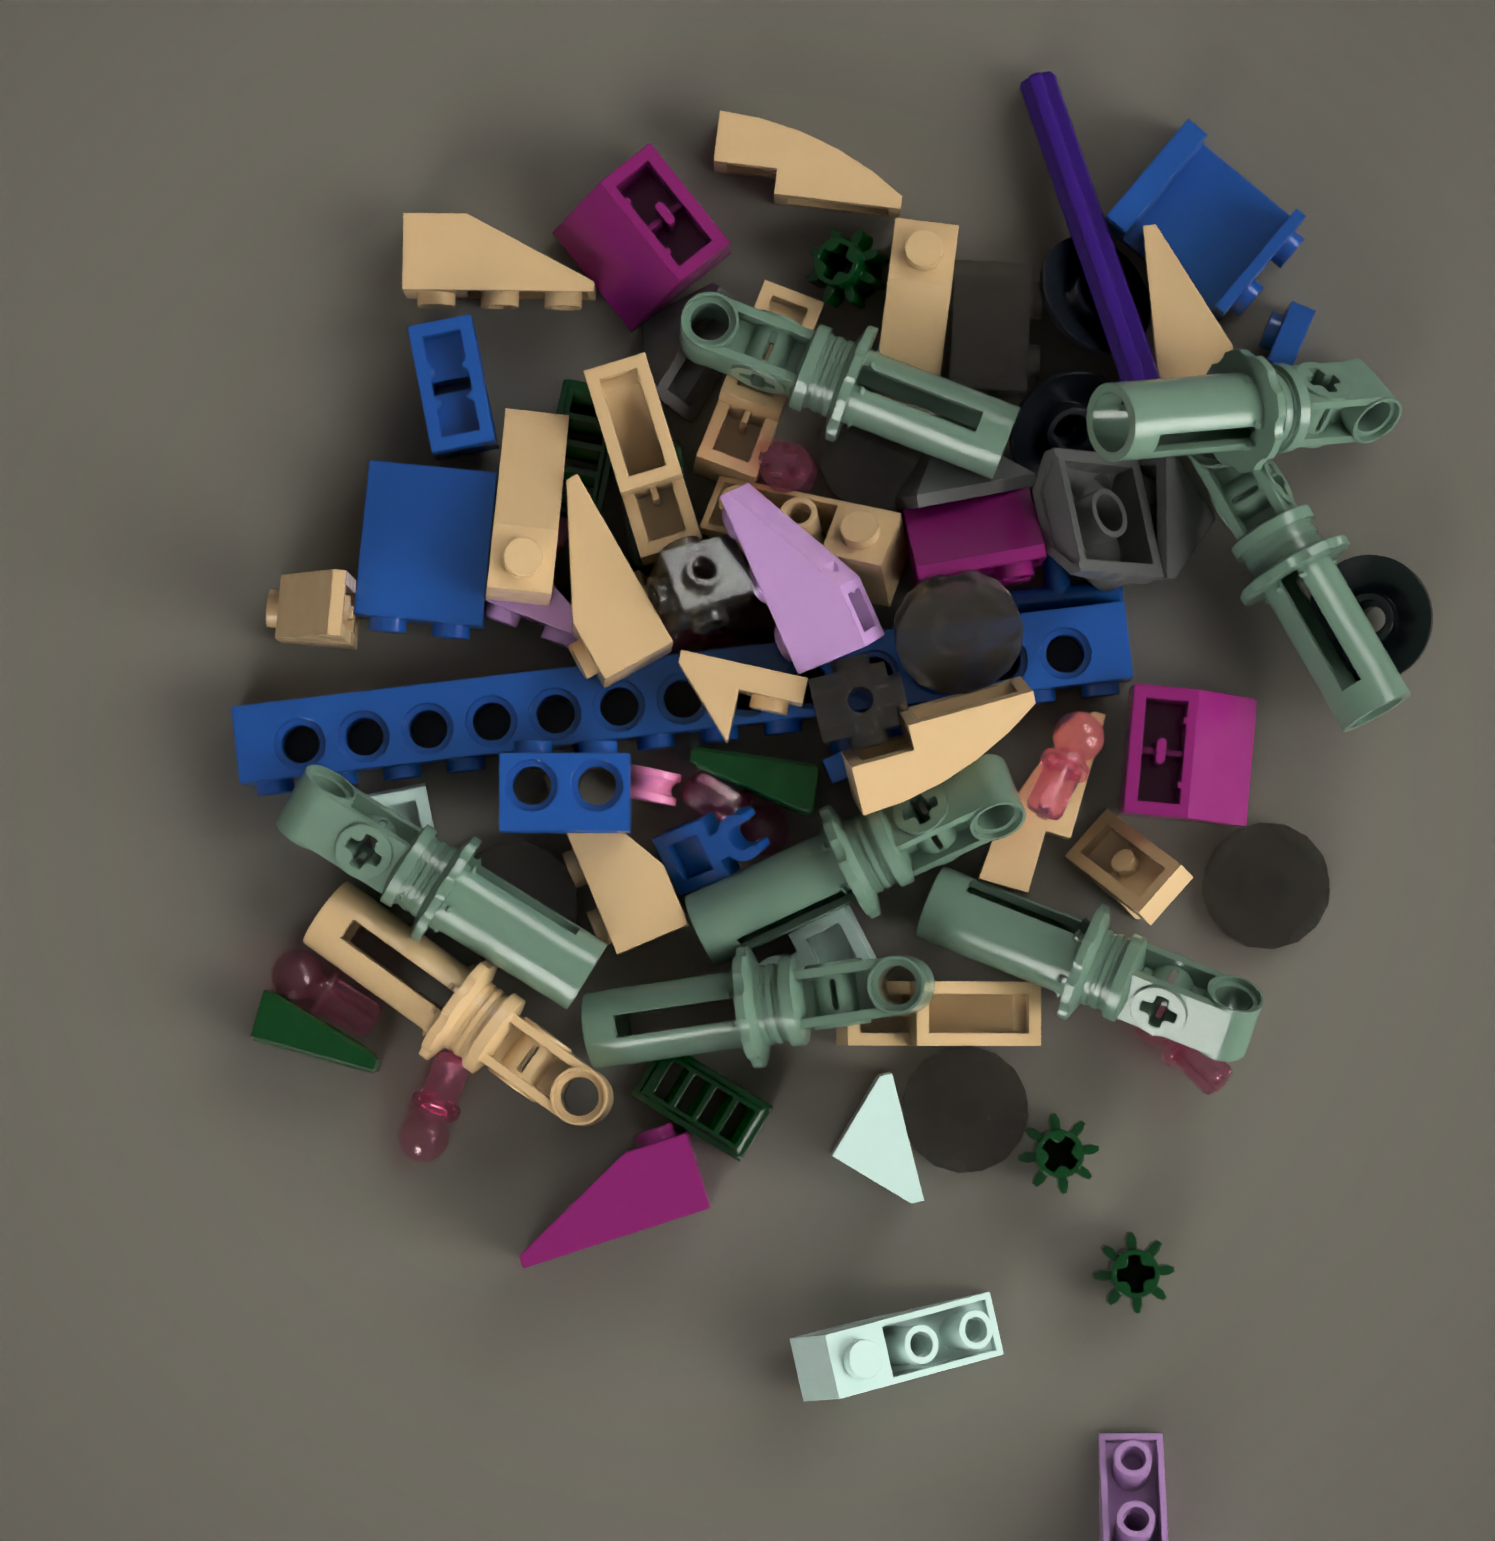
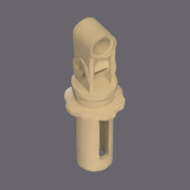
M350 881L344 882L320 909L309 926L303 943L423 1029V1037L425 1036L418 1054L424 1059L429 1060L446 1048L449 1051L452 1050L456 1056L462 1057V1066L472 1074L484 1065H487L489 1067L488 1070L532 1102H538L562 1121L571 1125L581 1127L593 1126L602 1122L609 1115L614 1102V1093L610 1082L605 1076L571 1052L572 1049L526 1016L524 1018L521 1016L526 1001L516 993L507 996L506 992L498 989L492 983L498 968L496 965L485 959L475 968V965L467 967L425 935H423L419 942H416L410 938L413 928L411 925ZM363 926L453 991L454 994L444 1008L353 944L351 941ZM538 1048V1050H537V1052L535 1053V1055L532 1057V1059L530 1060V1062L527 1064V1066L525 1067V1069L522 1071V1069H523V1067L525 1066V1064L528 1062V1060L530 1059V1057L533 1055V1053L535 1052V1050ZM583 1078L589 1079L597 1087L599 1093L598 1103L592 1112L583 1116H577L567 1107L565 1100L566 1091L574 1081Z

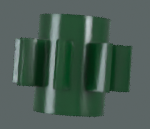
M834 228L830 230V240L824 242L819 248L811 247L809 252L814 256L815 271L811 272L806 278L808 282L816 287L825 288L822 296L823 301L838 308L846 296L850 303L863 309L866 303L865 298L872 295L876 289L885 290L886 285L881 281V266H884L889 261V257L877 249H871L873 237L858 229L853 234L851 240H849L846 235ZM848 264L852 265L848 274L844 273L845 267Z
M1050 1113L1048 1119L1049 1130L1040 1134L1036 1129L1026 1127L1024 1131L1035 1143L1033 1151L1018 1155V1160L1025 1163L1035 1162L1039 1168L1033 1176V1185L1036 1187L1041 1185L1049 1175L1056 1178L1057 1187L1060 1193L1064 1194L1068 1190L1067 1177L1077 1173L1082 1178L1091 1179L1092 1175L1089 1170L1082 1166L1084 1155L1098 1152L1099 1146L1093 1144L1082 1145L1078 1138L1085 1126L1082 1120L1075 1122L1069 1131L1060 1129V1120L1056 1113ZM1067 1136L1072 1141L1068 1148L1069 1154L1074 1157L1072 1164L1068 1168L1061 1164H1056L1051 1170L1047 1169L1044 1164L1048 1160L1049 1155L1042 1149L1044 1143L1048 1139L1059 1143Z
M1130 1231L1126 1232L1124 1248L1115 1251L1110 1246L1104 1244L1100 1247L1103 1254L1110 1258L1107 1269H1099L1092 1274L1094 1279L1100 1281L1109 1280L1113 1288L1108 1292L1105 1299L1108 1304L1116 1303L1123 1294L1130 1297V1305L1133 1311L1141 1313L1142 1297L1151 1293L1158 1299H1166L1164 1291L1157 1286L1160 1275H1169L1175 1271L1173 1266L1158 1264L1154 1259V1256L1160 1251L1162 1243L1154 1240L1147 1245L1145 1250L1137 1247L1136 1238ZM1136 1255L1139 1263L1150 1267V1274L1140 1277L1139 1288L1131 1290L1129 1283L1124 1279L1117 1278L1116 1275L1117 1269L1127 1267L1128 1256Z

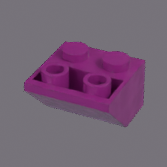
M651 143L647 144L599 182L552 232L587 278L594 281L596 289L631 333L731 254L730 241Z
M1029 487L902 511L901 516L909 551L908 557L914 589L917 591L929 588L931 599L968 592V587L971 586L970 581L992 577L993 587H1004L1031 581L1030 576L1034 575V569H1039L1047 557Z
M1134 684L1130 687L1118 815L1246 827L1257 699L1190 688Z

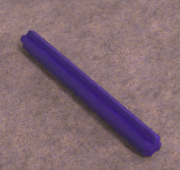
M1051 71L1034 73L1021 82L1020 90L1120 380L1122 382L1159 379L1160 375L1056 75Z

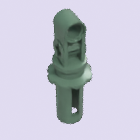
M703 292L693 296L682 310L679 342L683 353L688 359L696 364L735 377L742 383L760 391L789 398V408L801 413L803 409L808 408L811 412L821 413L820 415L827 417L825 439L831 442L837 439L843 423L847 424V429L851 426L860 428L993 480L1020 410L1019 406L880 353V349L877 351L872 350L878 328L870 325L856 342L846 341L841 336H834L833 328L820 324L816 331L803 327L786 316L771 311L759 310L717 292ZM712 318L723 324L726 333L718 339L705 340L698 337L691 327L700 319ZM774 344L769 358L764 360L769 346Z
M1237 349L1225 352L1220 362L1212 364L1206 375L1104 383L1096 388L1089 400L1086 422L1089 439L1094 450L1101 458L1109 462L1213 453L1222 465H1231L1239 473H1248L1261 470L1263 464L1267 460L1274 458L1277 453L1291 452L1297 447L1319 448L1330 444L1371 443L1379 440L1388 434L1399 421L1402 414V405L1362 359L1354 358L1343 362L1330 363L1304 362L1300 365L1291 366L1282 362L1269 363L1263 356H1255L1248 349Z
M1213 453L1187 455L1207 487L1210 499L1217 513L1238 541L1231 548L1232 553L1238 562H1246L1249 572H1252L1251 576L1254 580L1241 592L1240 599L1245 606H1250L1260 601H1266L1264 604H1270L1342 731L1348 732L1363 726L1406 700L1411 695L1408 687L1336 565L1339 557L1348 550L1347 546L1350 542L1345 535H1338L1323 539L1318 534V529L1313 525L1316 516L1309 505L1297 506L1287 480L1271 459L1263 464L1261 470L1239 473L1231 465H1222ZM1301 582H1305L1361 680L1358 682L1354 679L1305 594L1304 587L1300 584Z
M983 754L976 761L941 784L902 803L864 816L859 813L853 816L852 819L843 820L830 805L820 808L819 812L824 829L822 828L819 834L744 868L727 878L686 895V908L705 951L712 962L718 966L733 959L738 947L749 946L753 950L850 904L856 906L858 902L865 914L873 919L881 915L878 893L883 891L884 888L888 889L894 886L895 883H899L901 887L913 883L915 881L914 877L925 871L947 864L958 856L990 841L999 840L1013 834L1024 823L1026 812L1005 760L998 755ZM923 802L929 813L923 814L918 803ZM937 835L943 846L937 847L931 837Z
M320 765L307 766L275 819L277 828L289 840L303 848L314 851L343 869L348 875L359 879L382 894L380 901L390 908L393 904H398L401 906V909L408 910L415 917L410 938L416 942L421 940L429 927L434 930L433 934L441 931L566 1010L608 945L481 865V858L477 860L473 857L482 843V840L476 836L470 838L459 849L454 846L451 847L448 845V842L438 839L437 834L439 831L430 825H426L423 829L419 828L400 816L393 809L382 805L358 790L347 779L329 768ZM381 821L385 822L386 825L384 827L379 825ZM368 835L377 840L374 849L365 844ZM359 857L363 859V862L358 863L356 859Z
M946 866L942 867L933 883L916 931V937L1054 991L1057 997L1061 995L1057 1017L1067 1021L1080 1004L1090 1005V1008L1100 1009L1103 1012L1102 1018L1115 1022L1117 1019L1140 1027L1152 1035L1162 1036L1198 1050L1203 1055L1218 1061L1232 1062L1244 1057L1264 1003V996L1261 990L1245 978L1222 973L1194 962L1184 955L1171 953L1148 944L1147 938L1138 934L1127 938L1124 934L1115 933L1114 930L1110 929V906L1101 904L1090 922L1087 920V917L1083 920ZM1177 971L1178 975L1174 983H1168L1167 981L1171 973ZM1160 1005L1166 1006L1162 1017L1157 1018L1156 1013Z
M743 946L736 948V955L733 957L732 967L728 972L584 993L581 1002L583 1038L589 1060L595 1069L741 1048L745 1052L753 1068H764L767 1066L770 1057L771 1045L786 1043L787 1041L793 1047L807 1045L810 1041L811 1028L816 1031L871 1023V1019L912 1014L922 1010L929 1004L934 995L935 979L929 966L922 960L912 956H889L869 960L856 958L805 966V969H802L795 955L780 957L777 964L759 965L751 948ZM900 966L909 969L916 980L915 993L904 1004L894 1001L888 994L886 987L889 974ZM734 999L736 1020L632 1035L629 1015Z

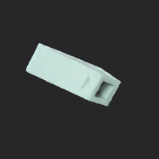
M990 1292L846 1323L789 1338L803 1401L841 1399L1004 1354Z

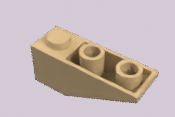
M403 213L402 290L406 298L417 299V307L452 309L455 308V299H481V308L514 310L519 308V300H544L545 309L574 311L582 309V300H596L594 281L467 213Z
M719 476L699 527L702 534L744 553L741 544L735 543L725 529L722 520V509L724 506L719 496L749 483L858 574L871 603L890 607L909 556L901 513Z
M548 774L543 776L548 790L537 794L540 803L546 800L551 791V780ZM567 833L573 849L562 853L571 878L576 888L588 884L598 907L587 912L597 938L608 945L613 943L618 955L689 926L665 866L626 833Z

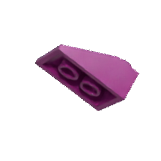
M671 1122L635 1134L633 1137L636 1147L628 1149L519 1256L522 1267L527 1268L709 1209L711 1207V1199L689 1131L675 1134Z

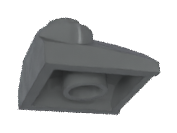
M1052 448L1045 451L1032 492L1046 553L1068 573L1084 577L1101 591L1109 592L1126 584L1147 585L1163 578L1164 572L1139 460L1109 462L1093 451Z

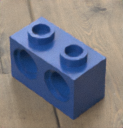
M471 314L407 326L431 451L436 460L439 461L499 449L476 327Z
M514 741V753H499V831L501 833H631L630 753H617V741H579V753H553V741ZM529 769L543 770L549 775L551 780L550 794L540 804H524L516 795V781L523 772ZM594 769L607 770L616 779L617 786L614 796L610 801L602 805L589 804L583 800L580 794V782L583 776Z

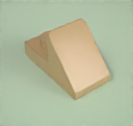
M685 650L680 652L679 667L726 743L729 742L739 693L751 696L750 708L769 713L787 715L789 705L803 706L808 678Z
M1107 808L1065 855L1071 863L1135 919H1143L1150 926L1193 879V876L1179 862Z

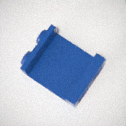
M1188 118L1107 214L1105 219L1110 233L1144 261L1142 229L1145 225L1156 224L1219 323L1229 310H1232L1240 317L1259 295L1264 287L1255 279L1270 261L1281 268L1304 241V238L1296 230L1300 227L1306 215L1297 208L1291 215L1281 209L1205 146L1204 142L1208 134Z
M369 460L354 614L359 619H369L368 630L382 633L406 634L407 623L431 625V636L454 640H470L471 629L486 631L487 618L484 615L498 483L497 472Z

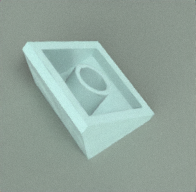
M891 1072L877 1074L831 1150V1155L911 1204L924 1201L893 1075Z

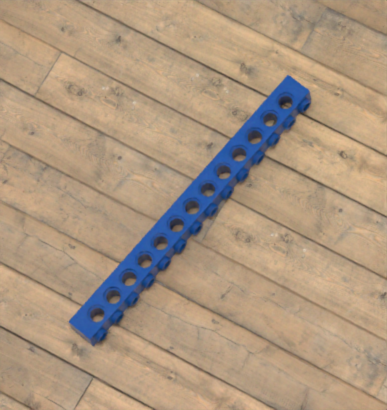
M1124 601L884 629L885 635L869 645L813 668L821 671L829 682L828 693L820 701L815 703L803 702L802 707L789 705L787 715H779L757 709L746 711L736 708L729 741L739 739L738 728L764 725L765 736L785 735L803 732L802 720L827 718L829 729L866 724L865 713L890 710L891 720L899 721L897 710L1004 681L990 677L983 667L984 653L994 646H1004L1015 653L1018 659V670L1012 678L1021 676L1033 690L1036 701L1035 705L1056 702L1055 690L1081 687L1082 699L1120 694L1119 683L1129 682L1133 678ZM1060 638L1073 641L1081 652V663L1078 669L1069 673H1062L1053 669L1046 657V650L1050 642ZM776 642L694 652L792 675L797 674L793 662H788L782 656ZM680 654L665 655L605 689L597 675L586 679L578 666L231 707L239 782L245 786L256 785L257 796L291 793L295 787L294 780H299L309 765H320L329 768L343 776L352 785L359 784L358 773L383 770L384 781L405 780L422 777L421 765L446 763L447 773L449 774L486 769L484 758L497 757L499 753H514V741H553V750L573 748L574 753H579V741L624 742L637 740L638 751H649L676 747L675 735L700 733L702 744L725 742L703 704H701L700 709L693 716L688 718L675 717L666 709L665 697L667 692L677 684H690L679 667ZM929 654H943L954 664L955 677L949 685L942 688H934L927 685L921 679L919 663ZM868 661H879L886 665L892 675V685L880 695H868L861 691L855 681V672L860 665ZM615 691H627L638 700L637 715L626 725L617 726L610 724L602 715V704L605 698ZM554 698H562L569 701L575 711L574 721L571 726L560 733H550L544 730L539 722L541 707L548 700ZM501 706L508 710L511 717L509 731L498 740L489 741L481 738L476 730L478 714L486 707ZM427 713H436L443 716L447 724L445 739L441 744L433 748L420 747L413 738V726L416 720ZM362 721H375L381 726L383 731L381 747L371 755H357L350 746L349 739L352 729ZM298 729H313L320 741L317 755L306 763L293 762L288 756L286 749L288 738Z

